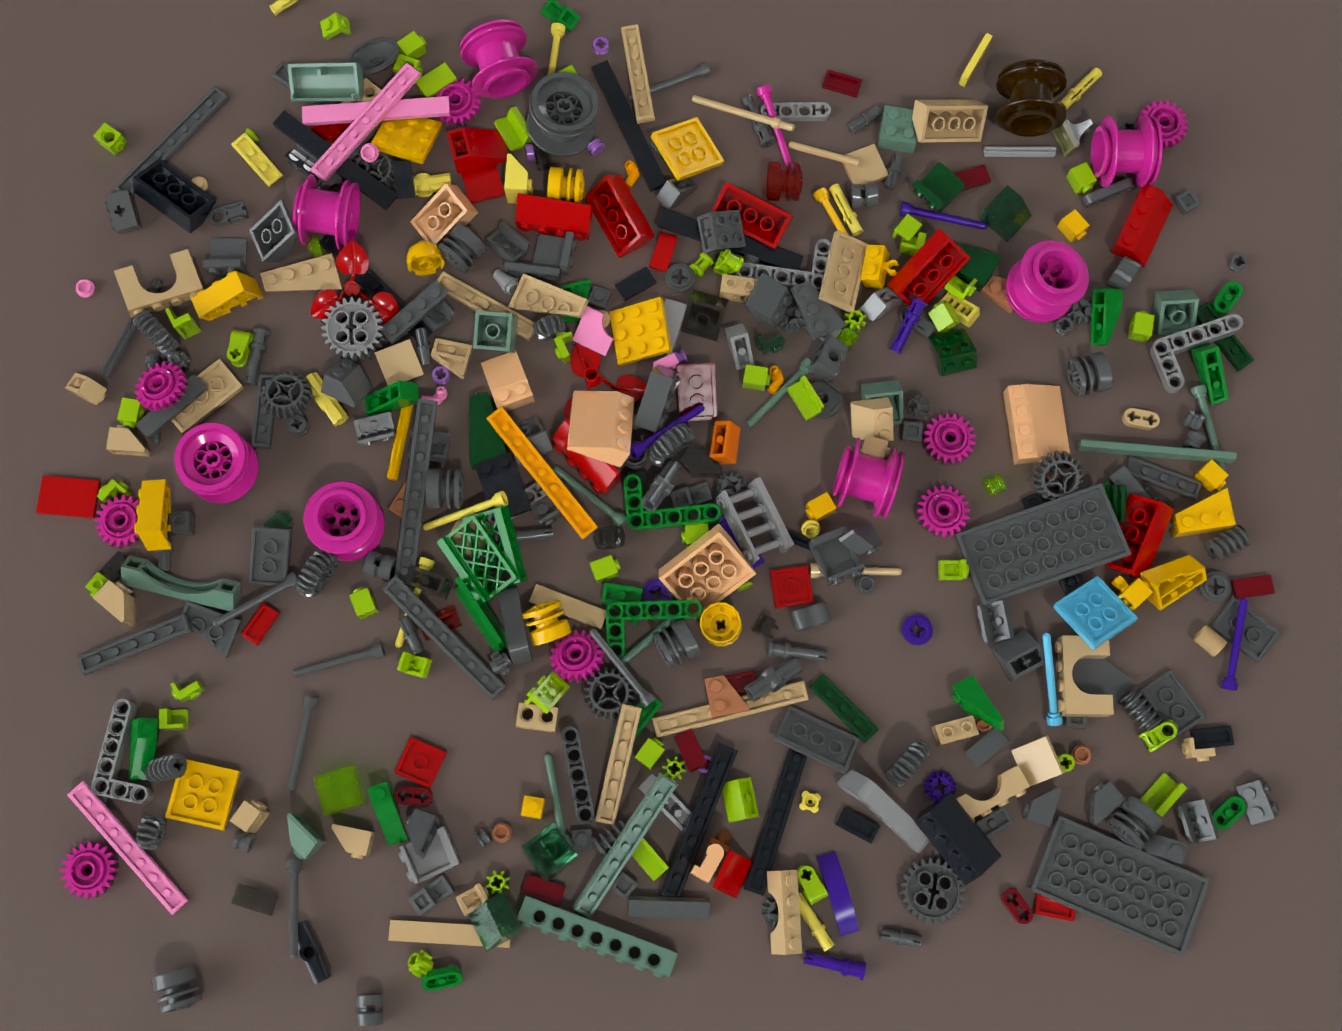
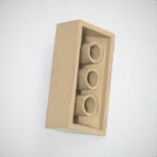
M915 100L912 120L918 142H981L988 105L978 100Z

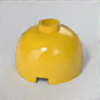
M422 240L415 243L409 248L406 256L409 272L412 270L418 276L434 274L436 269L439 267L442 269L445 264L443 255L437 248V245L429 241Z

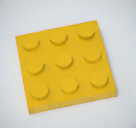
M698 117L652 132L650 136L677 181L721 166L724 163V159Z
M429 118L384 120L371 144L376 145L379 152L423 164L442 130V122Z
M662 297L609 312L618 365L623 366L672 352Z
M186 759L187 769L181 778L175 779L165 818L225 831L241 771Z

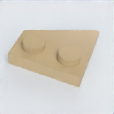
M436 338L431 357L459 378L464 379L473 347L469 344Z

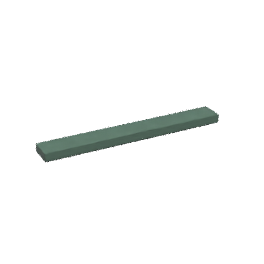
M1082 439L1077 445V451L1201 462H1209L1212 459L1215 463L1225 464L1233 463L1237 453L1230 451Z
M659 773L572 906L573 910L591 918L677 787L676 781Z

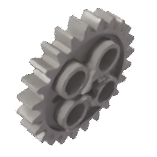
M353 297L350 298V302L343 298V304L336 301V308L329 306L332 312H325L328 319H322L326 326H322L321 329L326 331L322 334V337L328 338L325 344H332L329 348L331 351L337 349L336 355L338 356L343 352L345 359L348 354H350L351 359L355 358V354L361 359L363 352L369 355V348L375 351L373 344L380 345L377 338H383L379 331L384 330V328L378 325L383 320L376 319L380 313L374 312V306L368 308V301L362 304L361 298L355 302ZM351 312H354L353 324L356 329H353V345H351L352 333L348 329L352 327ZM347 315L346 322L339 323V317ZM366 315L367 318L365 322L358 323V317ZM362 333L366 334L365 341L358 342V336ZM347 334L346 341L339 342V336Z

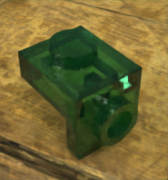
M758 333L755 345L758 351H762L763 355L771 352L775 354L783 349L785 339L783 335H780L765 342L762 334Z
M277 510L276 514L263 524L264 527L290 529L294 526V523L291 521L293 518L286 510Z

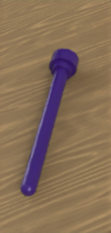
M904 201L900 209V216L902 217L909 214L910 216L915 215L982 230L988 227L985 222L914 208L913 205Z
M704 405L696 406L642 442H633L630 447V455L634 459L643 455L644 449L653 444L662 434L678 424L686 423L703 412L705 409Z
M1241 598L1239 602L1227 677H1224L1221 683L1222 689L1237 691L1238 688L1235 675L1248 604L1246 598Z

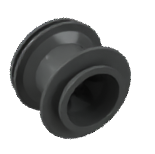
M556 72L543 77L536 84L530 95V111L526 121L529 137L536 146L549 154L557 156L577 154L587 148L595 134V123L599 116V101L596 91L587 80L573 73Z

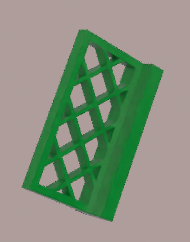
M508 506L476 514L481 523L491 530L489 533L491 537L494 532L500 535L501 540L497 546L505 554L506 559L519 576L510 585L528 581ZM494 513L496 522L492 527L485 521L488 515ZM470 516L462 518V521L464 522ZM469 524L468 532L476 534V531L471 529ZM468 535L469 546L475 547L476 537ZM480 538L483 541H485L482 549H486V547L488 546L487 540L485 538ZM471 550L472 558L474 556V550ZM478 551L477 562H480L481 557L484 556L486 558L487 554ZM496 554L490 557V564L495 563L498 565L499 561L495 559ZM477 565L476 573L484 577L483 572L485 568ZM489 571L488 575L496 579L497 576ZM493 582L492 586L487 587L489 591L494 590L496 582Z
M476 514L470 516L446 537H442L437 541V544L479 605L489 603L497 594L519 578ZM472 521L477 526L476 534L468 532L469 524ZM457 533L463 534L462 545L457 544L452 538ZM468 535L476 537L475 547L466 546ZM480 538L487 540V549L479 548ZM466 549L474 550L473 561L465 557ZM478 551L487 553L486 563L477 562ZM491 553L498 556V565L490 564ZM477 565L485 566L484 577L476 573ZM489 567L498 568L496 579L488 577ZM502 569L507 570L512 576L509 580H501ZM488 581L496 582L495 591L492 593L487 589Z
M457 577L455 581L459 587L455 588L454 591L494 652H501L508 647L505 631L488 605H479L461 577Z

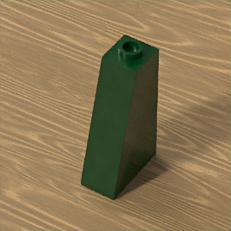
M956 243L971 258L955 276L968 285L975 278L978 281L974 286L978 292H981L1002 256Z
M484 391L476 392L470 397V466L472 470H476V464L507 453L503 439L486 419L494 412L488 392L484 393Z

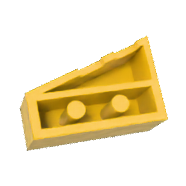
M166 479L142 481L141 489L138 490L140 502L136 507L138 519L134 524L135 533L139 535L148 551L171 549V543L167 540V532L171 531V525H167L168 513H171V488Z

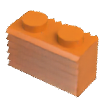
M716 421L714 423L715 429L713 430L711 454L709 456L722 465L736 464L741 427L731 421Z

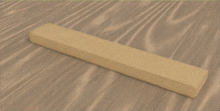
M636 24L621 27L637 124L655 121L639 26Z
M444 271L441 273L437 281L449 293L450 298L475 312L487 311L518 315L517 335L530 341L534 334L533 324L535 322Z
M622 703L595 821L615 825L642 710L640 707Z
M390 920L388 941L510 948L512 927Z

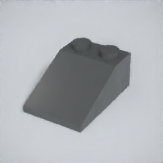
M280 200L249 229L262 262L280 263L291 253L298 233L284 200Z

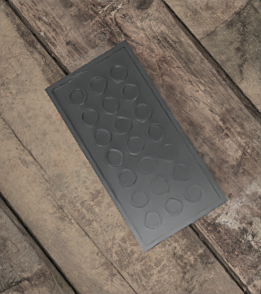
M1102 483L955 535L962 555L966 559V564L969 565V573L983 606L1131 555Z
M1058 815L1029 891L1183 957L1210 880Z

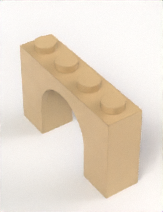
M188 249L170 254L177 278L173 287L163 293H151L143 289L138 282L133 265L114 270L131 318L136 317L143 310L158 312L168 306L181 305L183 302L191 300L192 297L196 296L197 292L203 290Z
M1062 635L1055 641V652L1058 653L1056 671L1059 672V680H1057V691L1060 692L1058 710L1061 711L1062 717H1109L1114 715L1113 695L1087 694L1075 685L1072 677L1073 666L1077 660L1084 658L1105 659L1110 656L1109 640L1095 650H1092L1080 636Z

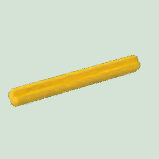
M413 405L401 408L387 473L389 480H398Z

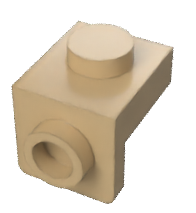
M1194 738L1183 740L1182 752L1186 759L1197 758V762L1209 761V757L1216 756L1215 748L1195 749Z
M478 883L474 888L458 895L455 899L464 916L485 906L489 901V893L484 886L482 887Z

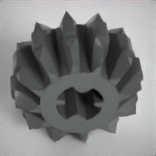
M560 314L548 315L533 324L534 333L539 341L551 340L556 338L559 333L566 331L565 322Z
M146 815L142 818L136 832L137 846L148 850H156L160 847L166 833L165 819L155 815Z

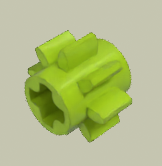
M861 309L852 311L850 314L845 313L844 318L847 320L844 322L849 327V331L856 330L859 332L860 326L865 327L866 322L862 320H865L867 315H862Z
M677 757L672 762L670 759H667L668 766H662L663 769L667 770V773L664 775L671 776L672 780H674V777L682 780L681 772L685 773L687 771L681 767L685 762H677ZM673 764H677V768L680 769V772L677 771L675 775L672 774L671 770H668Z
M494 870V876L486 877L490 880L486 888L491 887L493 889L491 894L499 890L500 895H503L502 889L510 888L506 885L510 877H504L505 871L497 875L496 870ZM496 877L503 880V883L500 884L501 888L493 885Z
M420 950L419 954L413 953L408 960L409 971L419 978L422 974L426 975L433 968V961L431 960L433 957L423 950Z

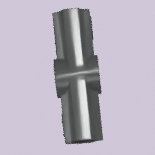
M668 461L663 470L650 483V489L641 500L642 507L647 511L654 512L662 500L674 488V482L682 472L681 465L677 461Z
M791 657L777 667H769L758 679L745 686L744 690L747 696L755 702L771 691L773 693L777 692L788 680L802 672L800 663L796 658Z

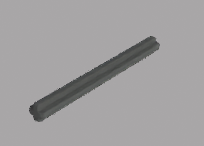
M152 279L146 291L158 293L163 284L157 279ZM135 317L130 318L100 370L102 376L106 378L111 377L138 328L133 323Z

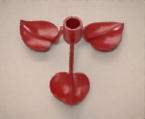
M353 240L347 243L336 259L337 267L343 274H352L350 279L346 280L343 285L344 291L338 297L337 293L332 289L323 290L315 297L311 306L312 317L321 320L328 319L325 312H332L329 306L336 308V301L343 304L340 300L346 294L349 296L359 294L370 303L368 308L374 306V312L380 313L376 319H382V323H387L399 313L397 301L390 293L378 292L373 296V300H370L360 291L358 283L354 280L355 273L360 275L366 273L369 267V260L363 248Z
M579 343L575 344L571 354L570 366L575 375L578 377L584 376L587 382V391H590L591 387H596L601 382H604L613 390L634 397V403L643 397L647 385L641 379L625 375L618 378L617 387L612 385L604 377H601L597 370L601 363L598 352ZM572 398L567 401L564 408L565 419L567 418L569 421Z

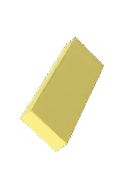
M985 34L961 75L959 85L966 86L993 37L992 35Z
M243 133L231 143L233 148L269 188L283 177V174L246 133Z

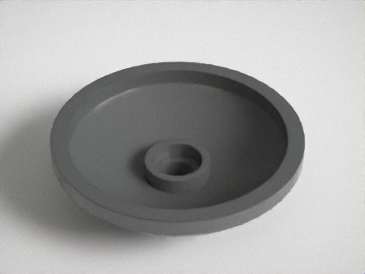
M371 39L354 48L348 55L347 63H359L363 75L378 74L396 61L400 49L393 39Z

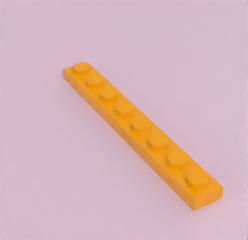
M501 406L486 418L581 539L583 540L598 528L597 525Z

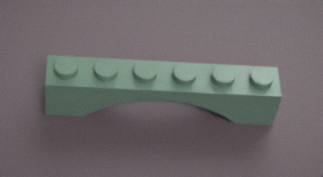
M131 555L121 565V582L126 586L226 611L235 609L241 601V582L225 578L211 582L185 581L165 573L148 559Z

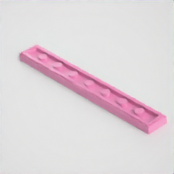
M406 63L312 166L311 172L326 183L421 77V73Z
M449 96L400 99L381 121L450 116ZM370 102L302 106V124L313 126L352 123Z
M82 781L67 794L172 915L189 901L147 851L137 846L136 839L104 802L92 792V789L85 781Z

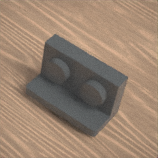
M548 496L531 506L532 512L541 527L545 525L549 527L556 522L557 518L563 516Z

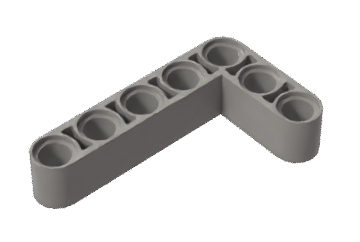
M820 239L816 243L811 272L743 263L739 271L736 272V276L759 279V275L764 273L785 286L789 292H791L790 289L799 285L796 283V280L801 279L804 282L810 281L820 293L821 287H816L814 283L820 282L822 284L825 269L820 270L816 266L823 265L826 268L831 242L827 239ZM819 248H825L827 252H821ZM746 271L749 275L742 276L740 273ZM784 277L786 281L780 282L777 278Z
M1230 314L1156 340L1150 349V355L1165 391L1175 394L1182 388L1185 382L1175 357L1176 354L1236 334L1243 325L1241 316ZM1228 322H1234L1236 328L1230 327ZM1210 328L1217 329L1218 334H1213ZM1192 334L1199 335L1200 340H1195ZM1174 340L1181 341L1182 346L1175 345ZM1156 346L1163 347L1165 352H1158ZM1163 363L1170 364L1171 369H1165ZM1170 380H1175L1178 383V387H1173L1170 384Z
M119 699L112 708L91 789L96 795L147 804L154 797V792L150 787L118 780L130 738V721L135 719L137 706L134 702L127 699ZM124 704H128V710L126 713L122 712V707ZM122 723L123 729L118 733L116 730L117 725ZM116 742L118 745L117 750L112 752L111 746ZM111 762L112 769L107 772L106 765ZM105 781L107 788L102 792L100 786ZM122 786H125L126 792L123 796H121L119 792L120 788ZM141 790H144L145 797L142 800H140L139 792Z
M849 768L846 774L837 782V785L842 790L863 802L916 853L920 854L930 842L914 820L869 778Z

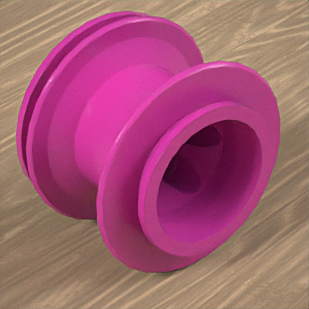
M503 19L490 21L472 29L462 39L460 43L462 61L467 65L479 67L480 69L472 81V89L477 95L493 99L511 97L523 91L538 73L537 63L530 58L519 56V52L527 42V35L519 23Z
M1143 115L1137 121L1134 130H1118L1112 116H1106L1103 119L1101 125L1094 132L1091 145L1092 171L1095 177H1098L1103 187L1107 188L1110 186L1116 173H1132L1134 182L1139 187H1143L1147 183L1152 185L1156 181L1160 171L1163 151L1162 131L1159 121L1155 117Z
M310 174L304 184L301 183L299 185L294 200L293 223L303 246L310 242L313 233L335 236L336 246L339 251L350 240H356L361 210L359 184L345 180L340 193L318 190L317 180L313 174Z
M1055 240L1040 241L1032 245L1026 251L1023 258L1014 264L1009 271L1005 285L1008 302L1017 314L1031 322L1047 323L1056 320L1067 313L1071 305L1079 301L1086 293L1089 285L1088 268L1082 256L1071 246Z
M205 423L190 429L180 439L174 454L175 468L180 480L186 487L194 491L196 495L211 503H229L243 497L252 488L257 479L259 462L253 447L244 440L239 432L224 424ZM224 452H230L229 455L224 456ZM231 464L230 468L225 470V466ZM219 472V477L214 478V474Z
M858 437L854 442L852 450L849 445L844 450L832 495L836 496L839 493L837 500L838 508L842 506L846 495L874 503L873 517L877 518L881 514V518L885 519L897 491L905 454L902 451L897 454V449L893 448L887 460L860 453L861 439Z
M337 481L321 487L311 496L304 511L303 522L309 539L321 550L337 555L340 561H354L366 557L370 550L374 551L383 537L385 520L379 504L366 489L352 482ZM341 507H345L343 513L338 512ZM358 509V514L353 516L352 512ZM331 518H336V521L333 524H329V520ZM345 521H347V522H350V525H349V526H346V525L343 526V523H344ZM335 531H340V535H333Z

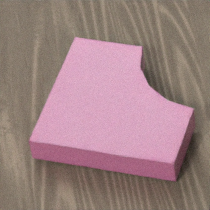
M587 306L572 340L607 356L614 338L604 328L603 320L605 314Z

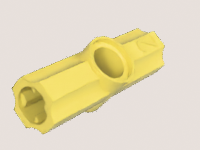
M420 173L414 177L415 191L419 197L431 196L433 192H438L446 183L452 184L450 173L438 175Z
M315 372L307 375L306 379L309 385H311L313 398L322 411H325L335 427L345 423L349 417L338 403L339 400L321 393L323 380L318 373Z

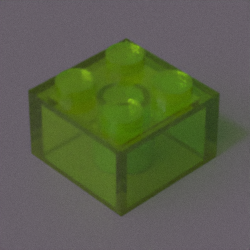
M350 765L314 777L324 816L329 817L367 805L357 766Z

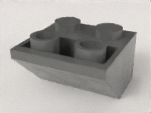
M1026 630L1015 634L1013 639L1005 640L991 647L1010 682L1045 664L1044 651L1040 644Z

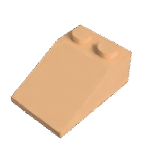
M446 183L410 222L425 241L435 243L438 246L440 243H443L444 238H450L449 233L458 223L466 226L478 214V211L457 185Z
M516 350L515 353L509 352L481 362L497 409L502 406L507 412L535 402Z

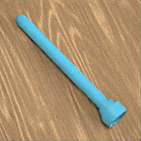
M1044 633L1043 647L1050 710L1046 720L1049 726H1059L1063 724V718L1057 708L1051 635Z

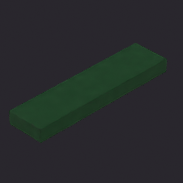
M1209 302L1198 308L1196 320L1200 325L1221 318ZM1210 328L1213 334H1218L1217 329ZM1235 335L1214 341L1237 372L1254 361Z
M823 673L808 687L864 744L879 730Z

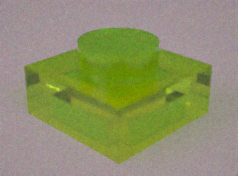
M318 237L311 238V243L308 244L310 254H315L316 258L323 256Z

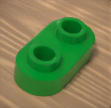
M1236 281L1228 282L1213 300L1211 306L1218 315L1228 313L1243 293L1241 284Z
M1237 796L1229 797L1212 812L1217 830L1229 828L1245 813L1246 804L1242 798ZM1232 803H1234V804L1236 805V809H1235V810H1232V809H1231V804H1232ZM1218 816H1220V817L1222 818V822H1221V823H1218V822H1217V817H1218Z
M449 966L428 971L426 975H422V987L427 991H436L457 986L463 979L462 970L457 966Z

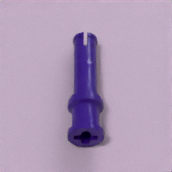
M914 297L908 312L904 313V322L889 348L898 354H901L915 323L920 321L919 317L924 307L928 305Z
M808 951L805 952V957L813 959L804 958L803 964L838 971L845 977L851 975L858 977L862 981L864 979L866 962L858 963L850 961L847 957L841 960Z

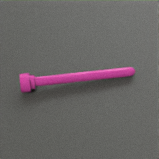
M770 85L759 87L756 91L758 97L764 100L769 117H777L771 101L772 90ZM773 128L786 169L792 170L793 164L781 128L779 130Z

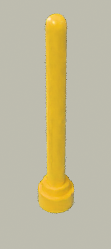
M823 187L813 194L816 202L823 204L836 229L849 235L829 202L827 189Z

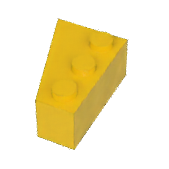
M232 271L225 278L213 282L212 286L197 292V295L192 297L191 300L198 317L211 321L230 313V308L240 304L244 307L248 305L247 301L256 297L260 300L264 296L255 278L238 271Z
M1228 488L1172 516L1170 519V523L1173 525L1170 528L1172 538L1228 530L1235 526L1236 522Z
M1190 555L1140 573L1141 580H1145L1153 591L1147 600L1160 611L1207 580L1205 567Z

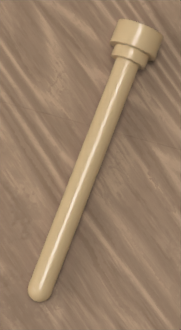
M810 563V578L822 577L817 563ZM865 567L862 575H901L902 569Z

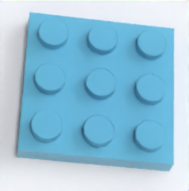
M1099 576L1088 581L1056 602L1053 606L1092 650L1098 648L1138 619Z

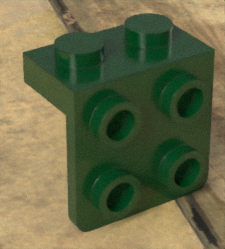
M941 162L937 163L921 181L917 179L912 184L915 189L913 191L915 195L920 199L923 197L927 201V206L933 211L937 210L939 213L965 187L964 183Z
M961 328L930 336V343L938 356V372L940 376L977 368V350L965 329Z

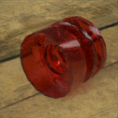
M768 162L767 201H780L781 193H785L786 201H790L791 193H793V200L799 201L803 184L800 162H795L794 171H791V162L787 163L786 171L782 170L781 162Z

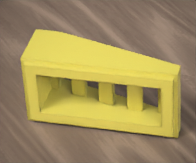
M947 292L939 302L948 303L953 299L954 301L951 305L961 323L969 328L979 317L980 308L965 299L961 301L956 296Z

